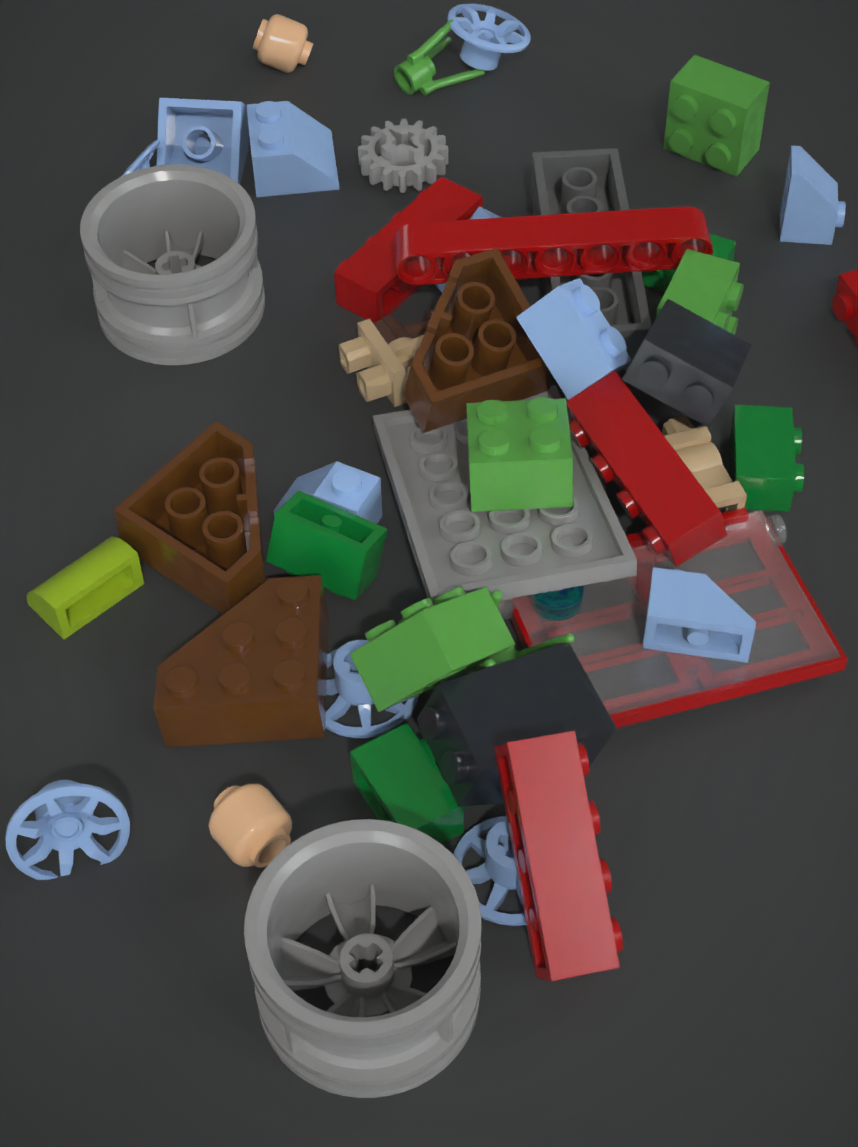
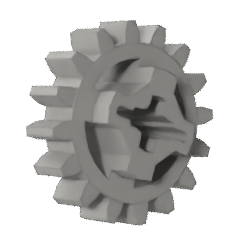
M402 119L400 125L395 126L392 122L385 121L384 129L373 126L371 128V136L363 135L361 137L362 146H358L362 176L369 175V181L372 185L383 182V189L386 191L391 189L393 185L399 186L401 193H405L407 186L412 185L416 190L420 191L422 190V182L426 181L433 184L436 181V175H445L446 165L448 164L445 135H437V128L435 126L423 129V121L420 120L414 125H408L407 120Z

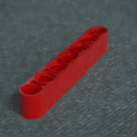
M689 206L419 222L402 226L394 236L397 275L403 282L411 285L447 283L456 260L495 248L499 250L515 279L677 269L686 249L708 255L713 253L704 213L696 207Z

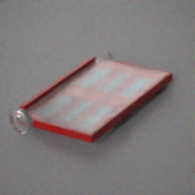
M745 508L721 513L727 536L677 567L674 566L665 552L657 556L642 532L626 535L637 559V576L572 587L579 596L580 602L577 610L546 617L536 609L533 602L534 594L501 600L498 609L503 620L511 619L523 649L567 633L574 635L575 640L570 645L616 728L844 671L848 660L782 546V543H785L787 539L786 526L782 517L778 514L765 517L762 510L748 513ZM653 567L706 574L756 621L748 663L642 649Z

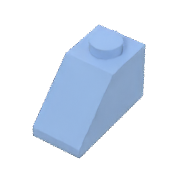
M791 146L779 213L780 242L832 245L835 227L842 228L845 219L846 205L845 201H838V183L801 146Z
M336 461L297 477L274 509L275 517V512L297 491H302L377 524L383 516L381 478Z
M653 567L642 649L748 663L756 621L706 574Z

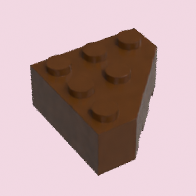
M497 248L455 261L443 293L428 323L422 342L413 358L403 396L423 433L467 419L466 403H480L486 400L520 401L547 392L551 387L554 379L553 375L516 318L531 306Z
M215 421L114 509L120 539L138 553L140 560L220 613L225 614L266 582L253 443Z
M321 575L269 578L158 665L153 709L166 748L325 738L329 614Z

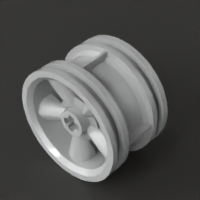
M184 164L159 165L140 169L114 180L102 188L88 203L81 218L80 235L86 264L92 276L93 294L99 323L106 338L117 349L135 359L148 363L188 365L219 357L239 346L254 332L264 313L265 292L262 270L257 257L258 232L255 209L250 196L240 184L220 172L205 167ZM198 255L217 259L203 267L195 264ZM157 260L155 263V269L149 264H147Z
M362 819L342 821L313 830L289 844L267 865L258 878L248 901L244 923V938L262 1027L270 1045L281 1061L292 1072L315 1087L330 1093L356 1098H377L402 1093L420 1086L443 1071L455 1059L469 1039L477 1019L480 1004L481 911L475 887L462 864L441 843L414 828L390 821ZM376 905L397 908L418 917L395 942L386 936L374 934ZM331 914L341 936L344 938L343 942L334 947L330 955L296 942L311 925ZM453 955L454 958L448 970L432 990L425 993L410 988L413 979L411 967L421 966ZM325 986L327 995L334 1005L327 1011H323L305 1002L293 991Z

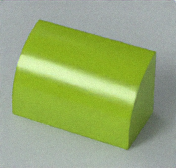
M109 537L27 593V603L65 640L145 584L138 553L120 538Z

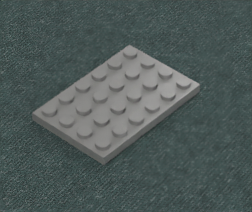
M554 385L547 392L523 400H532L538 397L561 399L556 385ZM411 409L373 416L374 433L427 598L432 600L434 606V599L460 586L463 587L466 594L484 587L488 588L491 595L495 590H499L503 595L501 600H509L516 597L637 576L636 556L585 447L581 449L571 434L573 507L471 512L467 419L423 433ZM568 413V421L570 422L572 419Z

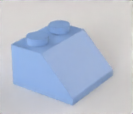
M159 98L157 140L160 141V144L157 147L156 166L184 164L205 167L220 172L240 184L249 150L247 105L238 101Z
M264 101L259 104L247 105L256 197L339 190L332 132L330 129L289 101Z
M580 278L558 286L516 317L568 400L614 371L619 373L632 361L626 352L627 346L623 336L617 329L609 325L600 311V302L597 295L589 286L584 285Z

